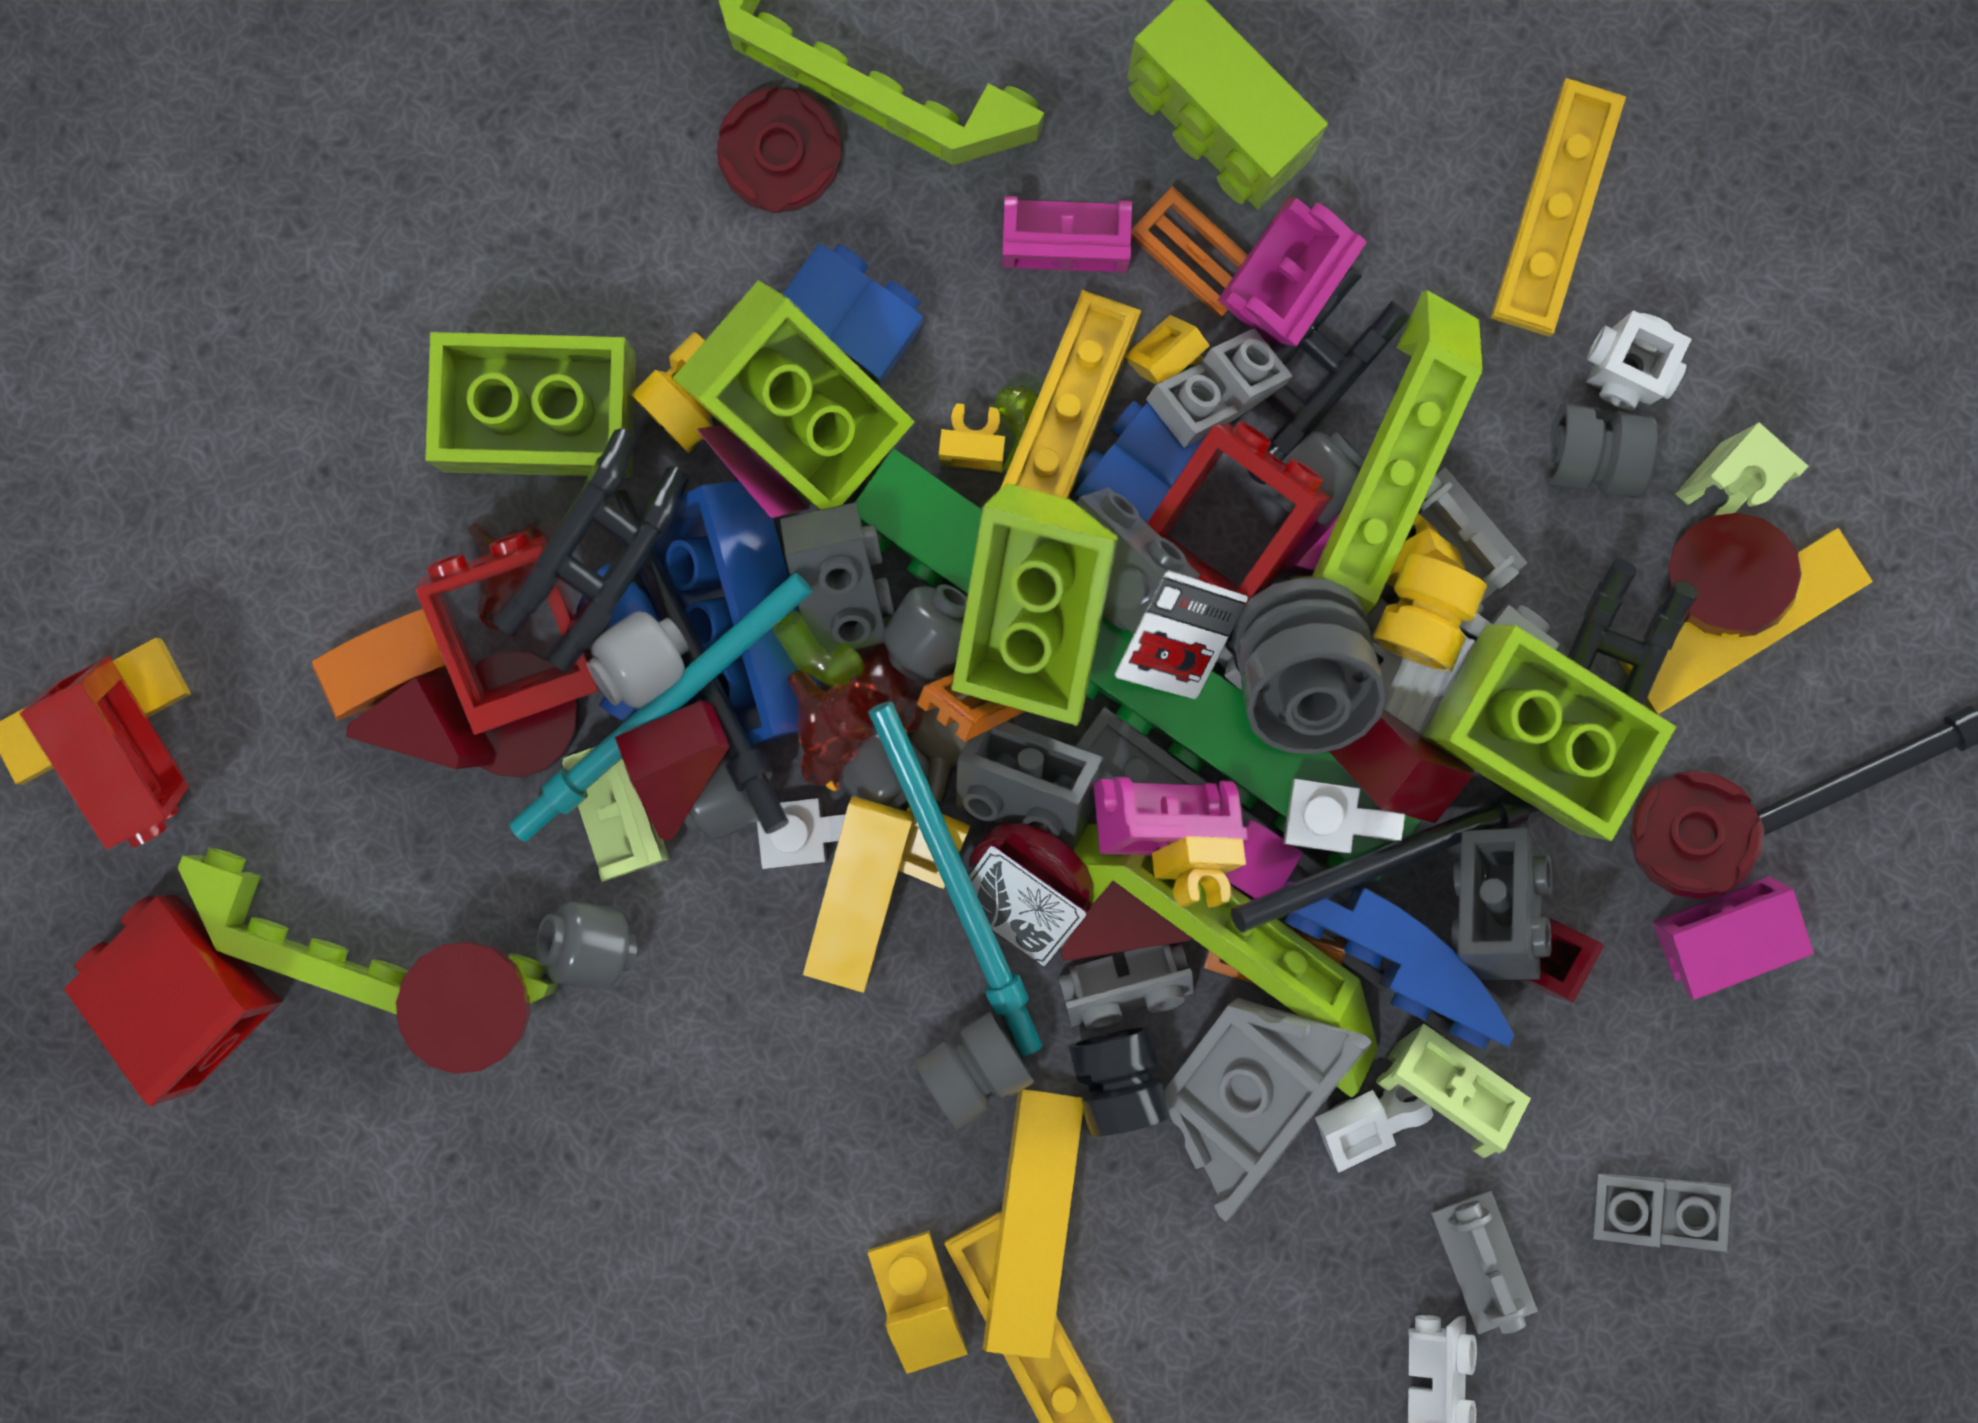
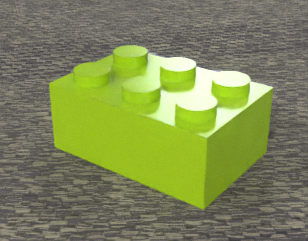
M1174 0L1134 38L1127 76L1132 82L1128 87L1131 96L1148 114L1155 115L1160 111L1176 127L1172 132L1173 137L1190 157L1199 160L1204 155L1221 172L1216 177L1217 181L1225 193L1235 202L1243 204L1248 200L1259 210L1312 159L1328 123L1206 0Z
M759 280L672 378L791 487L819 510L842 506L915 422L787 297Z
M430 332L425 461L443 473L588 476L598 457L602 455L614 430L625 429L634 435L635 400L630 394L635 390V350L625 337ZM633 453L628 461V468L623 477L632 478Z
M1485 625L1421 737L1575 833L1612 841L1674 733L1676 726L1517 625Z

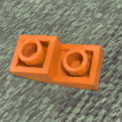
M423 609L357 636L313 660L311 665L336 721L369 710L415 677L439 676L448 672Z

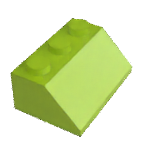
M1006 483L983 507L952 690L1077 726L1081 721L1117 536L1070 499Z

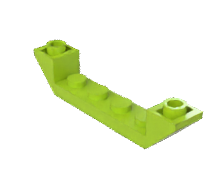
M718 0L734 50L951 165L1037 141L1043 131L1044 112L1037 109L1039 104L1033 97L1018 88L1006 86L1003 91L988 83L965 127L957 124L959 122L958 116L945 106L930 100L926 101L924 106L902 95L904 89L890 77L877 71H871L869 76L862 74L847 66L848 59L830 45L817 41L812 47L792 36L793 30L782 20L771 14L760 12L758 17L753 16L760 0Z
M1428 290L1422 291L1396 347L1412 358L1312 576H1291L1290 580L1297 578L1327 579L1347 587L1363 603L1365 615L1378 602L1483 371L1479 319Z
M1087 825L1074 852L1086 865L1093 882L1092 904L1112 881H1115L1299 1016L1365 1035L1372 1043L1337 1085L1340 1090L1351 1098L1359 1092L1379 1048L1361 981L1358 977L1278 919L1240 933L1232 922L1231 909L1251 900L1231 885L1229 901L1215 908L1207 906L1206 891L1200 883H1198L1199 901L1186 907H1179L1173 892L1176 879H1155L1152 855L1100 854L1098 825Z
M211 847L208 848L206 856L185 855L181 857L178 870L216 951L397 1015L396 1000L403 977L407 974L408 970L375 959L371 960L369 968L346 960L349 951L347 948L321 939L311 938L309 946L285 939L289 930L287 927L266 919L251 917L249 924L245 925L243 923L261 877L251 872H242L246 859L234 853ZM510 953L508 958L517 964L524 977L523 982L527 987V996H530V1004L555 993L557 983L553 982L549 977L543 978L545 972L544 965H540L537 960Z

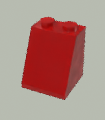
M176 894L156 896L155 898L148 895L134 904L120 921L125 928L109 944L102 941L88 950L74 967L79 974L64 988L136 1092L150 1107L193 1093L283 1002L241 959L216 951L203 921Z

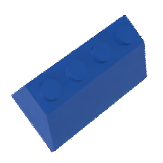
M740 481L701 485L683 494L680 499L681 504L673 521L664 535H661L654 545L705 651L790 577L773 518L765 512ZM798 606L717 675L753 748L793 737L831 723ZM698 695L693 696L680 709L700 701Z

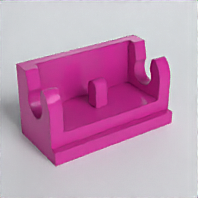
M1005 196L1002 268L1128 272L1131 259L1132 201L1119 200L1117 204L1017 200L1018 196Z
M1287 197L1218 301L1250 330L1255 328L1265 342L1297 346L1367 241L1359 234H1355L1322 204L1316 202L1312 209H1310L1298 198Z
M1116 777L1115 782L1113 779H1101L1093 784L1100 854L1152 855L1153 852L1186 836L1243 839V842L1248 840L1247 829L1242 825L1239 793L1234 782L1220 781L1219 792L1217 784L1204 783L1203 785L1132 783L1129 777ZM1220 797H1221V802H1222L1221 811H1220Z
M1770 876L1652 921L1675 982L1682 980L1687 995L1693 1000L1814 954L1794 889Z

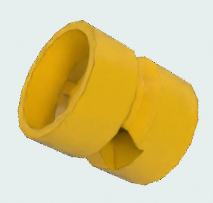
M693 332L669 355L671 368L667 372L654 370L630 394L660 426L664 427V430L687 453H690L704 439L697 429L713 426V415L672 379L704 343L705 340L696 332Z
M1407 555L1394 586L1400 601L1398 604L1386 606L1373 636V642L1391 653L1417 664L1439 671L1452 672L1466 640L1460 625L1461 623L1474 620L1486 592L1487 584L1471 573L1443 561L1423 555Z

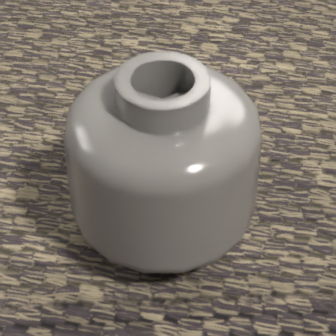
M636 611L601 633L591 646L593 658L587 661L586 665L602 693L613 705L617 706L624 702L632 708L640 709L654 701L681 678L685 670L681 655L689 651L683 635L669 618L658 623L648 613Z

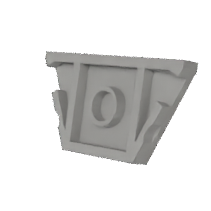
M1237 998L1226 1007L1164 1090L1170 1117L1184 1134L1185 1148L1195 1168L1198 1169L1204 1166L1219 1197L1214 1207L1218 1215L1225 1222L1242 1206L1372 1043L1369 1038L1363 1034Z

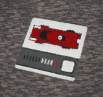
M1171 571L1166 572L1115 676L1126 681L1196 699L1247 602V596Z

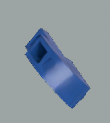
M1286 881L1283 887L1293 884L1294 882ZM1355 886L1345 907L1324 899L1287 915L1284 923L1319 940L1325 929L1347 939L1348 941L1343 952L1371 966L1379 968L1383 958L1390 960L1379 982L1380 985L1395 991L1390 1004L1424 1021L1427 1020L1431 1010L1454 1020L1449 1033L1483 1050L1486 1049L1490 1039L1507 1047L1510 1046L1514 1034L1499 1006L1478 977L1432 931L1391 902L1365 888Z

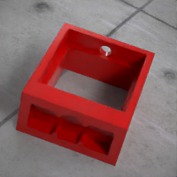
M1239 421L1235 427L1231 424L1213 425L1147 524L1162 538L1173 543L1183 553L1186 561L1201 575L1198 579L1199 581L1247 596V604L1252 597L1272 585L1330 503L1332 497L1319 489L1324 481L1320 475L1296 459H1291L1288 464H1285L1267 451L1271 441L1265 435L1249 424ZM1223 453L1229 455L1296 504V507L1240 586H1237L1168 535Z
M526 532L503 537L488 545L491 554L469 562L466 561L463 553L438 560L426 567L429 576L421 578L415 589L474 735L598 691L599 687L586 665V662L592 659L589 649L584 651L569 672H564L555 666L484 691L445 593L532 562L535 563L547 545L545 535L532 540L528 539ZM557 578L558 581L547 596L560 633L563 636L567 631L566 628L576 615L563 581Z
M109 655L52 684L19 713L106 850L125 840L129 842L132 848L148 842L168 828L165 821L180 811L177 803L189 787L175 760Z

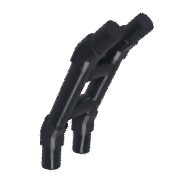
M1352 265L1297 346L1272 343L1269 346L1285 366L1302 349L1329 372L1306 401L1287 385H1284L1265 399L1288 419L1286 424L1272 438L1271 444L1267 451L1281 461L1316 428L1411 318L1401 306L1391 301L1347 353L1343 352L1323 335L1318 328L1362 277V274ZM1244 414L1228 424L1234 426ZM1248 470V474L1254 481L1259 484H1267Z
M625 429L614 430L602 455L598 457L592 471L585 480L584 487L534 565L529 567L524 577L512 591V596L492 620L504 633L514 636L532 612L535 613L550 594L558 581L557 578L588 598V602L583 604L578 614L566 628V633L547 655L548 660L564 672H569L584 651L593 645L607 626L618 602L659 537L664 535L673 521L681 504V496L689 481V476L684 470L678 467H667L655 492L650 495L644 510L638 517V523L606 501L613 495L628 468V461L637 445L635 435ZM592 523L624 544L604 577L571 556Z
M1615 559L1588 603L1583 615L1584 620L1567 658L1590 671L1597 653L1633 665L1622 693L1644 706L1668 651L1672 649L1676 637L1684 625V619L1699 593L1694 586L1687 582H1675L1664 603L1658 607L1644 635V642L1609 630L1608 628L1611 627L1615 615L1623 603V597L1637 573L1636 567L1629 561Z

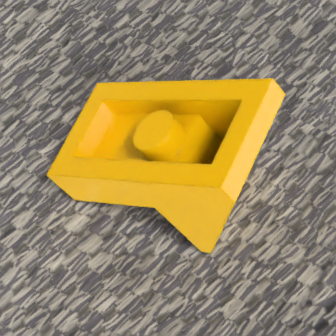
M928 1230L869 1249L868 1256L887 1314L885 1326L906 1373L909 1374L968 1355L930 1231Z

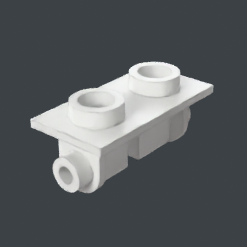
M1415 1316V1328L1408 1329L1409 1376L1433 1379L1432 1388L1411 1386L1408 1389V1423H1476L1475 1402L1473 1400H1465L1466 1374L1473 1375L1477 1358L1475 1335L1466 1334V1316H1458L1447 1325V1329L1441 1328V1318L1438 1316Z

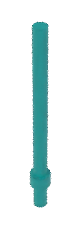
M794 573L685 668L683 675L674 685L650 704L637 710L570 770L561 768L542 785L543 794L509 823L510 829L515 836L527 842L560 812L567 815L588 797L587 789L622 759L615 740L616 736L680 709L812 594L813 591L809 584L798 573Z
M889 701L879 704L870 709L868 713L988 982L984 988L985 994L994 1014L1003 1016L1019 1055L1027 1056L1041 1049L1043 1044L1025 1005L1029 1001L1028 993L1020 975L1010 971L893 702Z

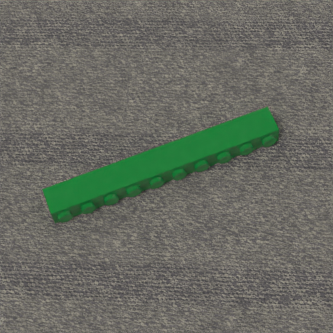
M893 448L855 501L862 527L875 525L881 553L886 554L888 549L893 546L910 558L912 561L906 570L921 582L933 588H937L944 582L948 586L959 590L968 598L983 510ZM1102 614L1086 697L1094 700L1097 694L1101 692L1120 706L1115 715L1146 737L1149 731L1154 729L1171 741L1172 745L1167 750V753L1188 769L1198 774L1205 765L1224 778V781L1234 782L1239 793L1240 805L1251 810L1255 803L1258 802L1274 813L1277 818L1271 826L1282 835L1285 833L1293 779L1360 788L1357 808L1384 811L1377 806L1328 751L1319 754L1288 753L1267 745L1251 728L1243 692L1212 670L1196 699L1117 678L1115 673L1134 634L1129 629L1124 630L1115 626ZM1405 816L1402 839L1410 836L1421 820ZM1353 835L1350 854L1328 851L1330 854L1324 863L1332 868L1395 841ZM1382 876L1372 879L1370 881L1379 882Z

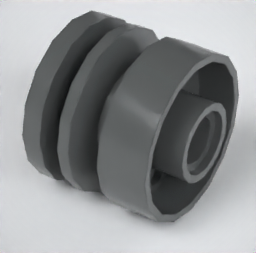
M1297 578L1273 584L1248 601L1234 625L1232 640L1241 675V686L1246 711L1252 730L1267 745L1288 753L1319 754L1340 749L1364 736L1380 719L1387 696L1363 603L1349 588L1327 579Z

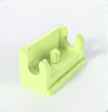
M1757 423L1721 442L1675 494L1689 505L1704 495L1706 488L1715 484L1720 490L1724 488L1728 498L1722 507L1717 508L1714 515L1735 513L1747 499L1748 506H1757L1768 501L1785 482L1801 476L1809 466L1762 424Z
M595 747L563 758V767L570 770ZM621 759L587 789L588 797L578 805L602 882L669 860L664 841L659 838L630 782L623 759Z
M1424 1023L1397 1042L1387 1057L1388 1060L1393 1062L1392 1066L1376 1080V1083L1387 1091L1400 1084L1478 1140L1472 1145L1471 1150L1482 1158H1486L1495 1152L1499 1154L1505 1151L1531 1098Z

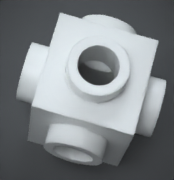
M1633 310L1614 325L1613 328L1605 325L1598 333L1587 355V360L1595 365L1586 383L1600 389V398L1612 406L1627 411H1634L1636 407L1644 410L1662 397L1669 399L1685 373L1686 364L1682 363L1681 360L1692 339L1675 331L1668 322L1659 317L1638 313ZM1629 357L1635 360L1639 370L1623 363L1624 358Z

